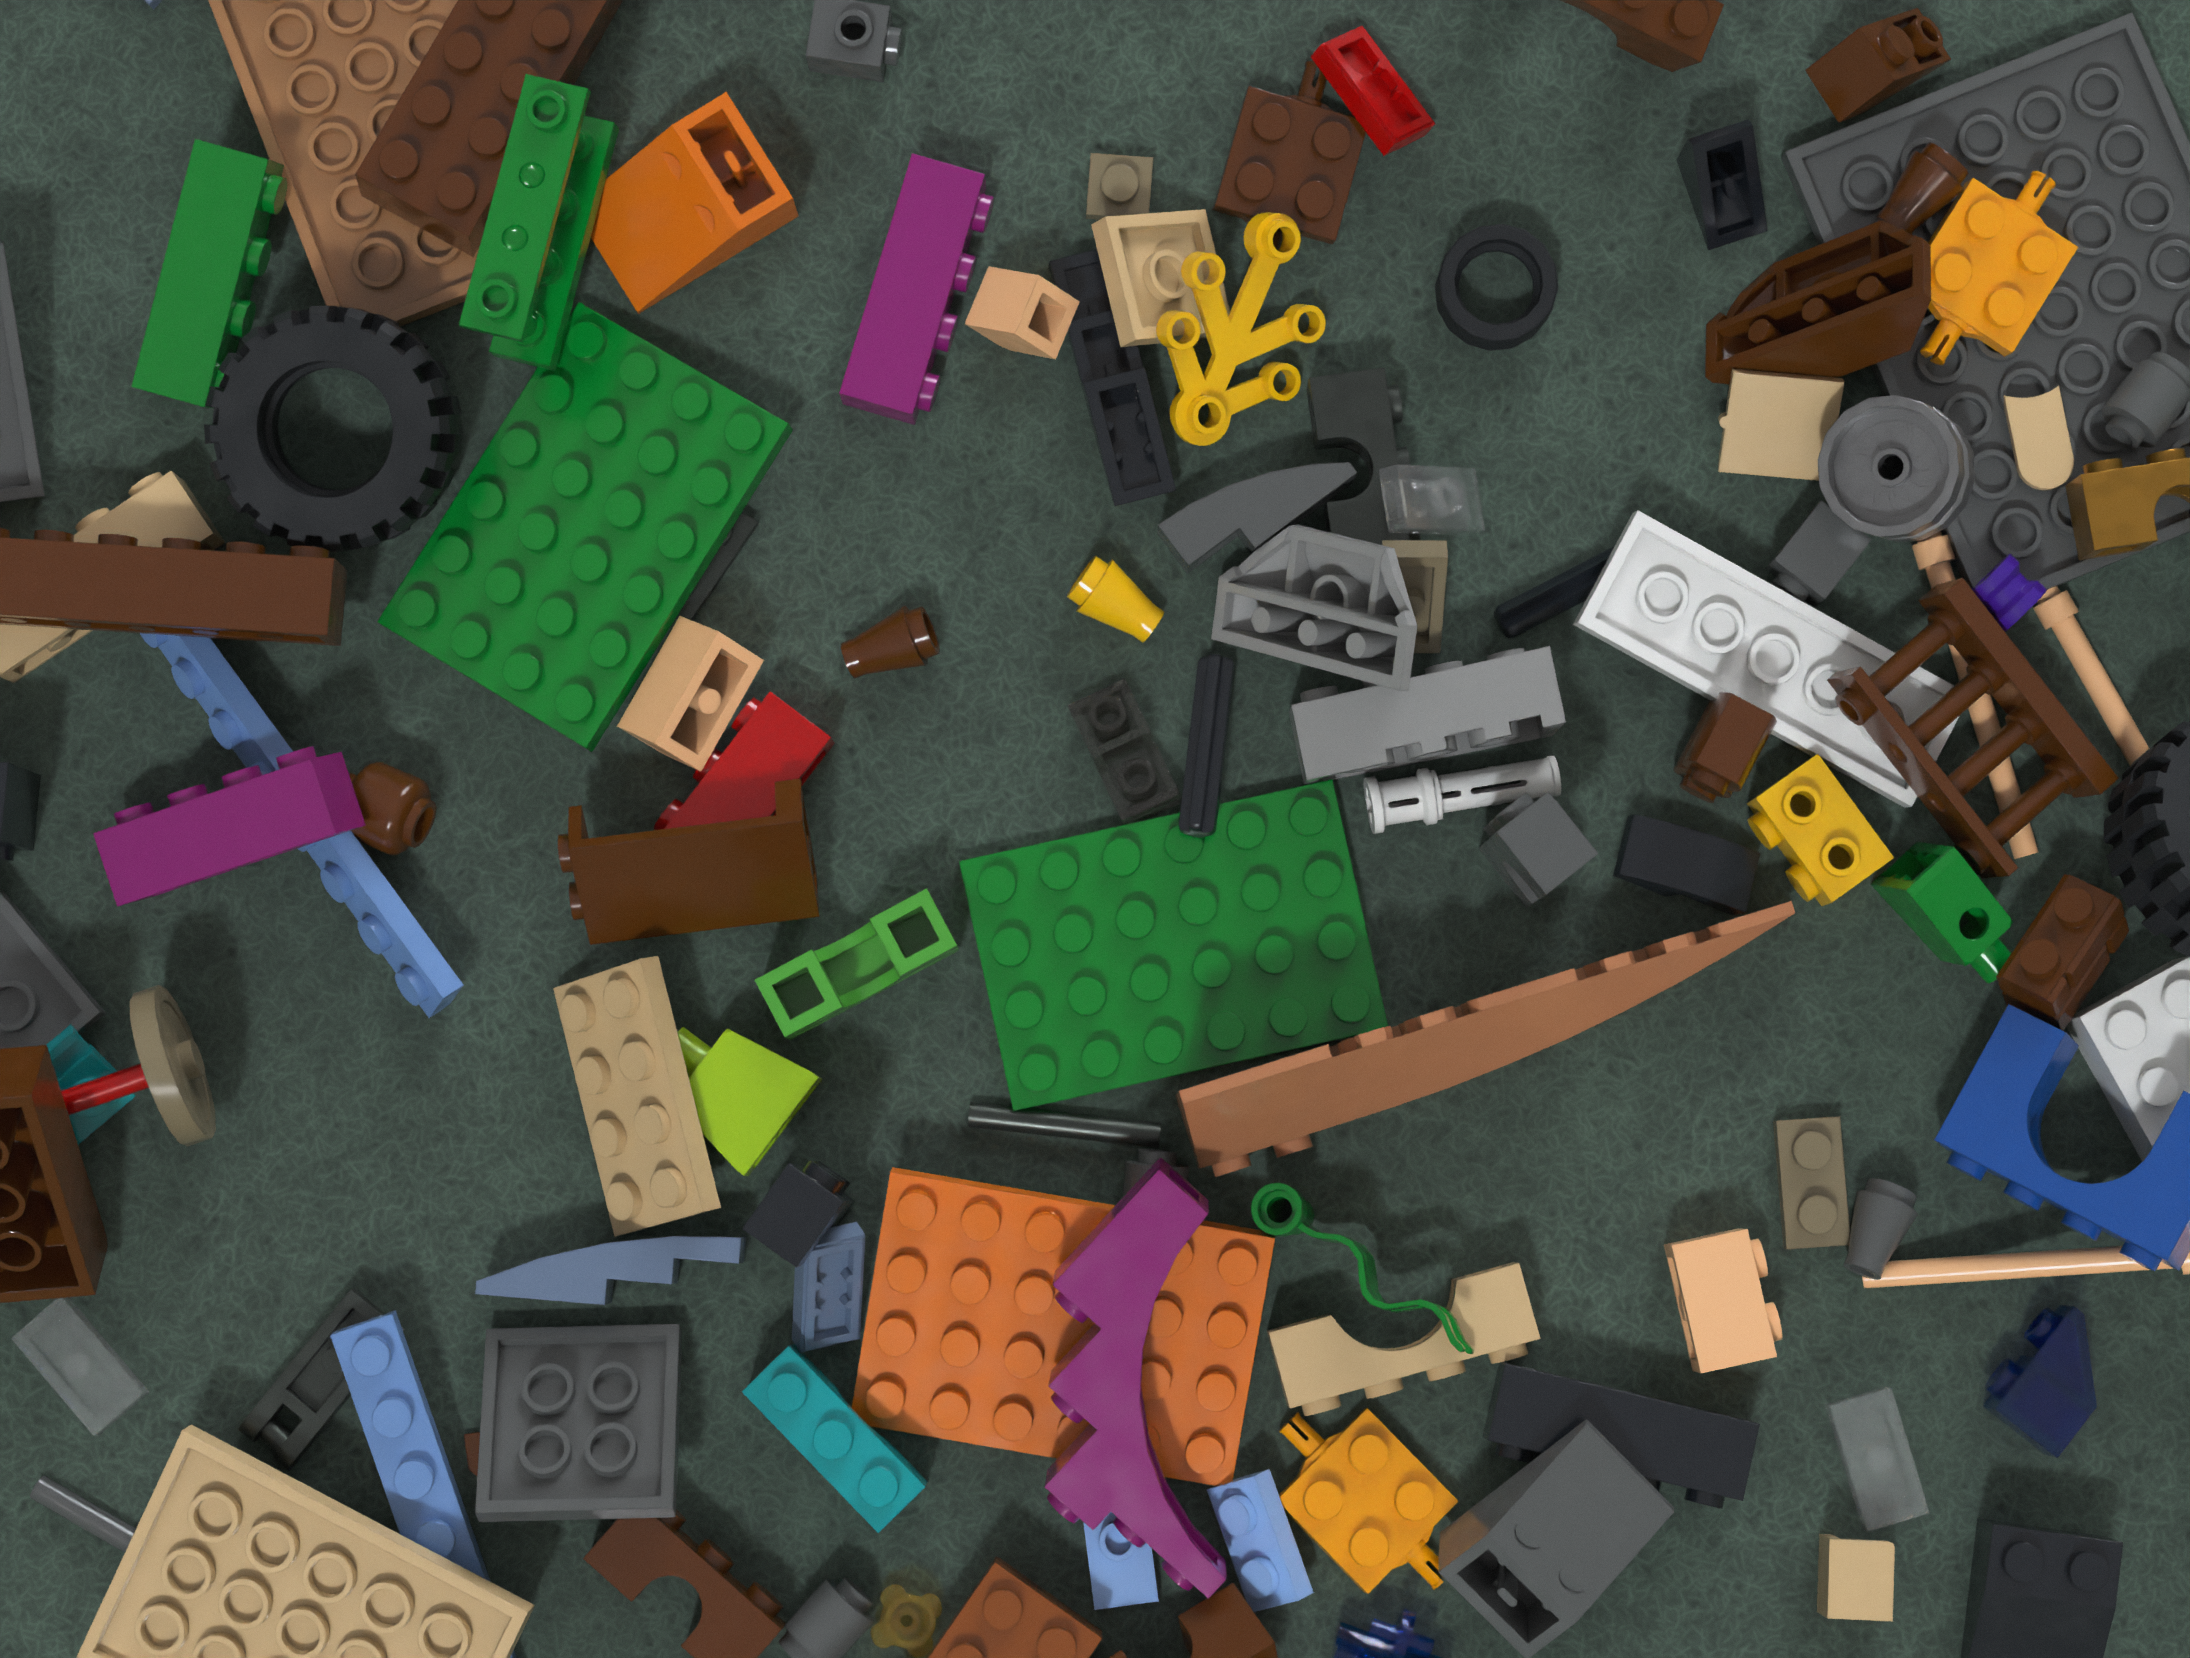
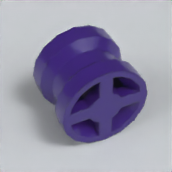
M2011 553L2001 560L1972 589L2005 632L2047 591L2038 580H2028L2019 571L2020 562Z

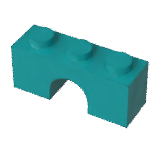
M794 1343L778 1355L742 1391L877 1533L926 1487L928 1481L884 1436L879 1435L852 1409L840 1395L838 1388L803 1352L800 1353Z

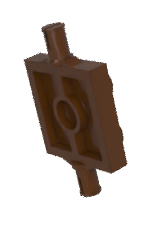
M1314 61L1305 62V69L1297 95L1281 96L1248 86L1212 210L1243 219L1246 223L1257 214L1264 212L1285 214L1295 221L1300 236L1333 245L1337 238L1366 132L1356 118L1334 112L1327 105L1321 103L1327 79L1319 69L1313 87L1312 82L1317 65ZM1280 228L1276 230L1273 236V244L1277 250H1279L1282 243V231Z

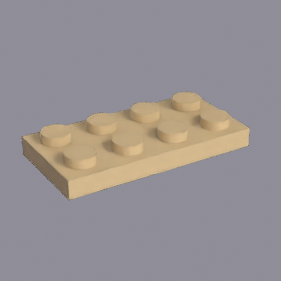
M659 957L641 958L553 988L614 1237L721 1208Z

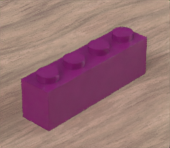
M911 154L839 392L844 405L913 425L916 424L919 410L931 412L940 384V376L931 373L938 350L949 352L958 324V316L949 313L956 290L964 293L968 291L976 264V256L967 254L973 231L985 233L994 204V197L985 194V174L917 154Z
M314 746L303 748L277 757L279 770L262 775L259 765L222 776L225 788L208 794L205 784H200L167 795L171 807L154 812L151 802L114 813L117 825L95 832L93 835L117 907L148 899L366 826L342 752L317 757Z

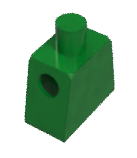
M1916 842L1870 885L1940 961L1963 966L1970 964L1985 983L1994 982L1997 980V974L2011 955V952L2001 942L1999 937L2011 927L2012 919L1954 846ZM1924 868L1925 870L1912 881V878ZM1964 914L1969 922L1960 929V919Z

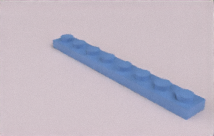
M140 633L141 637L150 647H159L172 665V675L181 692L190 699L196 698L209 716L210 729L221 746L227 750L233 749L246 768L259 765L262 775L279 770L276 758L293 752L210 638ZM348 831L297 848L302 852L307 850L321 870L320 877L329 895L339 903L344 902L358 920V931L367 947L375 954L382 953L396 972V984L405 999L414 1006L420 1005L428 1018L448 1006L464 986L354 834Z

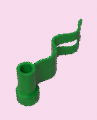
M1271 1183L1262 1187L1255 1194L1251 1205V1214L1255 1224L1262 1231L1274 1236L1284 1237L1291 1234L1299 1235L1306 1233L1322 1241L1349 1246L1358 1260L1359 1284L1362 1295L1371 1305L1395 1313L1426 1308L1431 1309L1442 1321L1450 1343L1459 1352L1465 1351L1471 1355L1474 1353V1349L1465 1341L1457 1319L1446 1307L1422 1299L1393 1304L1386 1303L1379 1293L1375 1259L1366 1246L1339 1234L1322 1233L1312 1226L1314 1221L1313 1207L1308 1201H1305L1306 1199L1297 1189L1283 1183ZM1291 1203V1216L1284 1222L1282 1211L1286 1205Z

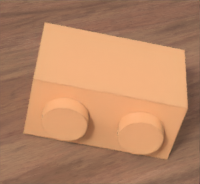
M679 616L617 727L658 752L701 772L764 660L721 632Z
M1737 1228L1664 1244L1692 1371L1706 1373L1777 1357L1774 1342L1782 1340V1327L1774 1302H1764L1759 1278L1768 1276V1268L1760 1240H1750L1748 1229Z

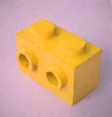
M1819 754L1806 760L1746 803L1754 813V815L1747 819L1750 828L1767 849L1771 850L1775 846L1779 847L1792 865L1785 871L1788 880L1797 893L1807 902L1814 897L1821 906L1834 902L1894 858Z

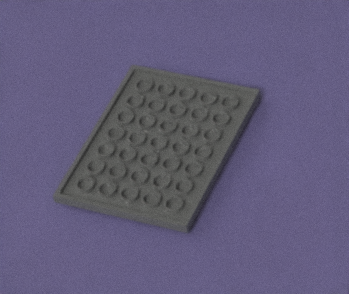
M2133 13L1815 139L1783 154L1781 157L1818 245L1878 222L1879 220L1876 217L1885 207L1913 151L1921 153L1929 142L1947 151L1967 169L1969 174L1960 184L1962 187L1965 182L1975 178L2000 196L2016 200L2030 178L2032 171L2046 174L2043 181L2050 177L2056 183V186L2047 196L2037 215L2041 217L2047 227L2078 246V249L2013 353L2004 357L1978 339L1960 336L1947 356L1944 365H1937L1930 360L1933 355L1925 358L1920 353V350L1925 346L1939 321L1935 319L1927 308L1911 350L1870 365L1883 396L1899 395L1923 402L1940 410L1961 427L1973 450L1975 482L1967 506L1949 527L1941 530L1943 535H1948L1956 557L1954 560L1961 578L1966 581L1971 589L2010 553L2020 562L2019 571L2028 580H2038L2048 590L2190 533V503L2176 496H2161L2157 501L2154 511L2158 541L2141 551L2079 560L2065 487L2079 475L2084 474V465L2100 460L2121 458L2123 468L2147 464V455L2177 448H2184L2186 458L2190 457V400L2158 443L2152 448L2138 446L2137 449H2129L2120 445L2106 432L2105 426L2107 422L2102 416V408L2136 363L2140 360H2147L2152 353H2166L2182 362L2190 370V142ZM1955 198L1914 230L1912 235L1921 237L1928 242ZM2059 386L2074 457V467L2070 477L2062 485L2052 490L2042 491L2025 484L2017 472L2003 396L2016 398L2035 397Z

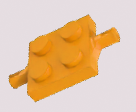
M2032 171L2030 178L2016 200L2004 198L1975 178H1971L1965 182L1964 190L1957 195L1928 241L1931 245V301L1928 309L1939 323L1925 346L1921 348L1920 353L1925 358L1933 355L1930 360L1937 365H1944L1947 356L1960 336L1978 339L2004 357L2013 353L2075 254L2078 246L2047 227L2041 217L2037 215L2047 196L2056 186L2055 181L2050 177L2043 181L2046 174Z
M1365 1408L1343 1431L1327 1437L1325 1440L1297 1412L1289 1421L1306 1437V1440L1289 1423H1285L1279 1430L1306 1457L1302 1462L1297 1477L1279 1494L1284 1511L1364 1593L1369 1594L1392 1569L1402 1566L1407 1562L1431 1585L1433 1590L1438 1588L1444 1581L1440 1579L1426 1562L1438 1572L1439 1557L1426 1543L1429 1541L1434 1526L1459 1501L1368 1408Z

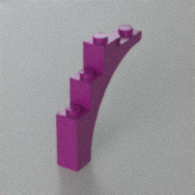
M1160 1157L1055 1270L1052 1285L1059 1291L1055 1295L1057 1302L1077 1321L1084 1323L1090 1318L1095 1324L1051 1370L1048 1386L1054 1391L1051 1395L1052 1401L1062 1413L1076 1423H1080L1085 1419L1090 1424L1047 1469L1044 1487L1050 1492L1047 1495L1049 1503L1060 1515L1072 1523H1076L1081 1519L1094 1530L1112 1512L1116 1516L1113 1520L1115 1527L1128 1541L1139 1548L1147 1543L1164 1559L1161 1566L1175 1583L1187 1591H1190L1195 1586L1209 1599L1226 1581V1560L1191 1523L1165 1480L1149 1436L1141 1385L1143 1346L1155 1300L1177 1254L1208 1215L1209 1200Z

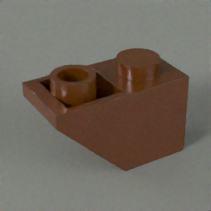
M1918 8L1858 28L1805 71L1837 121L1842 122L1867 112L1949 62L1951 58L1942 46L1943 38L1938 27L1929 18L1923 16Z

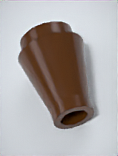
M1929 142L1921 153L1913 151L1885 207L1876 218L1879 221L1883 220L1912 234L1914 230L1964 190L1960 184L1968 176L1969 172L1947 151Z
M903 606L855 638L841 643L844 661L854 679L871 673L926 666L928 664L927 658L940 654V647L934 627L922 606L910 611L906 606Z

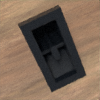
M1747 119L1689 138L1676 161L1707 249L1711 250L1768 231L1754 129L1750 120Z

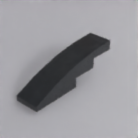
M1097 249L1049 261L1055 286L1080 301L1067 333L1114 506L1176 491L1138 346L1120 347Z

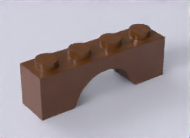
M1560 0L1589 13L1608 26L1617 38V47L1650 64L1671 72L1702 62L1724 4L1717 0Z

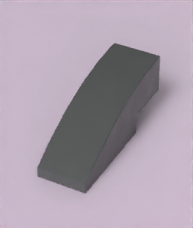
M1350 462L1311 464L1272 471L1226 486L1189 504L1158 524L1157 535L1187 574L1237 537L1252 554L1290 525H1297L1351 485L1355 480L1357 471Z

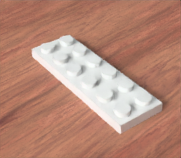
M1638 510L1632 513L1573 625L1709 700H1715L1720 692H1728L1774 715L1777 720L1771 732L1772 735L1812 757L1819 754L1828 766L1904 808L1912 807L1917 798L1915 792L1864 727L1854 724L1841 712L1835 700L1838 694L1827 681L1835 672L1860 666L1870 676L1895 653ZM1919 666L1887 694L1885 698L1905 724L1909 726L1954 685ZM1959 717L1924 746L1935 762Z

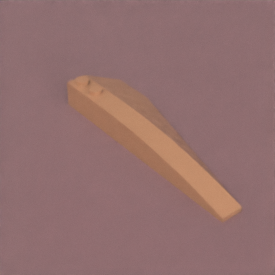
M1792 901L1724 921L1700 931H1693L1669 938L1633 952L1627 951L1576 970L1572 968L1467 1001L1455 1008L1450 1006L1403 1021V1023L1394 1027L1387 1026L1362 1033L1331 1047L1327 1044L1180 1090L1175 1096L1198 1169L1211 1165L1214 1175L1217 1177L1252 1166L1248 1153L1273 1146L1276 1158L1313 1147L1309 1135L1311 1133L1439 1092L1562 1042L1674 986L1747 944L1795 914Z

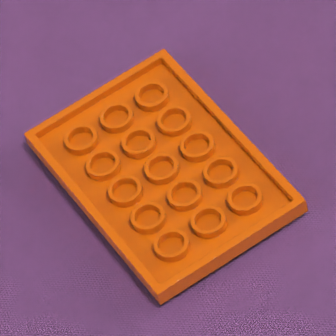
M892 1167L888 1181L852 1409L871 1427L1058 1459L1090 1423L1085 1419L1080 1423L1072 1421L1054 1404L1051 1399L1054 1391L1048 1386L1051 1370L1095 1323L1090 1318L1081 1323L1061 1307L1055 1299V1295L1059 1291L1052 1285L1055 1270L1115 1205ZM1203 1220L1177 1254L1154 1303L1143 1346L1141 1385L1148 1432L1164 1477L1213 1486H1220L1233 1481L1275 1243L1274 1235L1265 1233L1262 1230Z

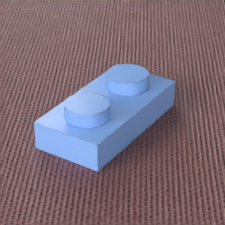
M1270 1469L1239 1477L1231 1482L1207 1489L1243 1594L1253 1612L1299 1601L1314 1593Z

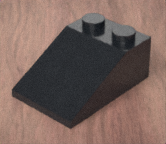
M1977 1518L1961 1658H2103L2116 1609L2123 1542L2106 1536Z

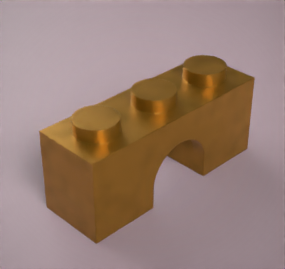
M2184 448L2149 454L2146 456L2147 464L2123 468L2122 459L2113 458L2088 463L2083 466L2084 474L2079 475L2065 486L2079 560L2141 551L2158 541L2154 511L2161 496H2176L2190 503V457L2186 458Z

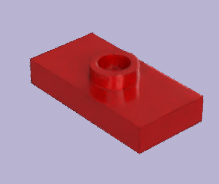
M1363 26L1320 44L1311 55V59L1383 156L1424 137L1435 125V122Z

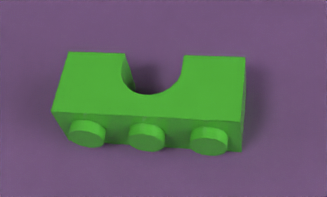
M926 888L870 918L869 923L846 937L821 949L810 950L755 979V982L784 1037L792 1040L954 954L960 949Z

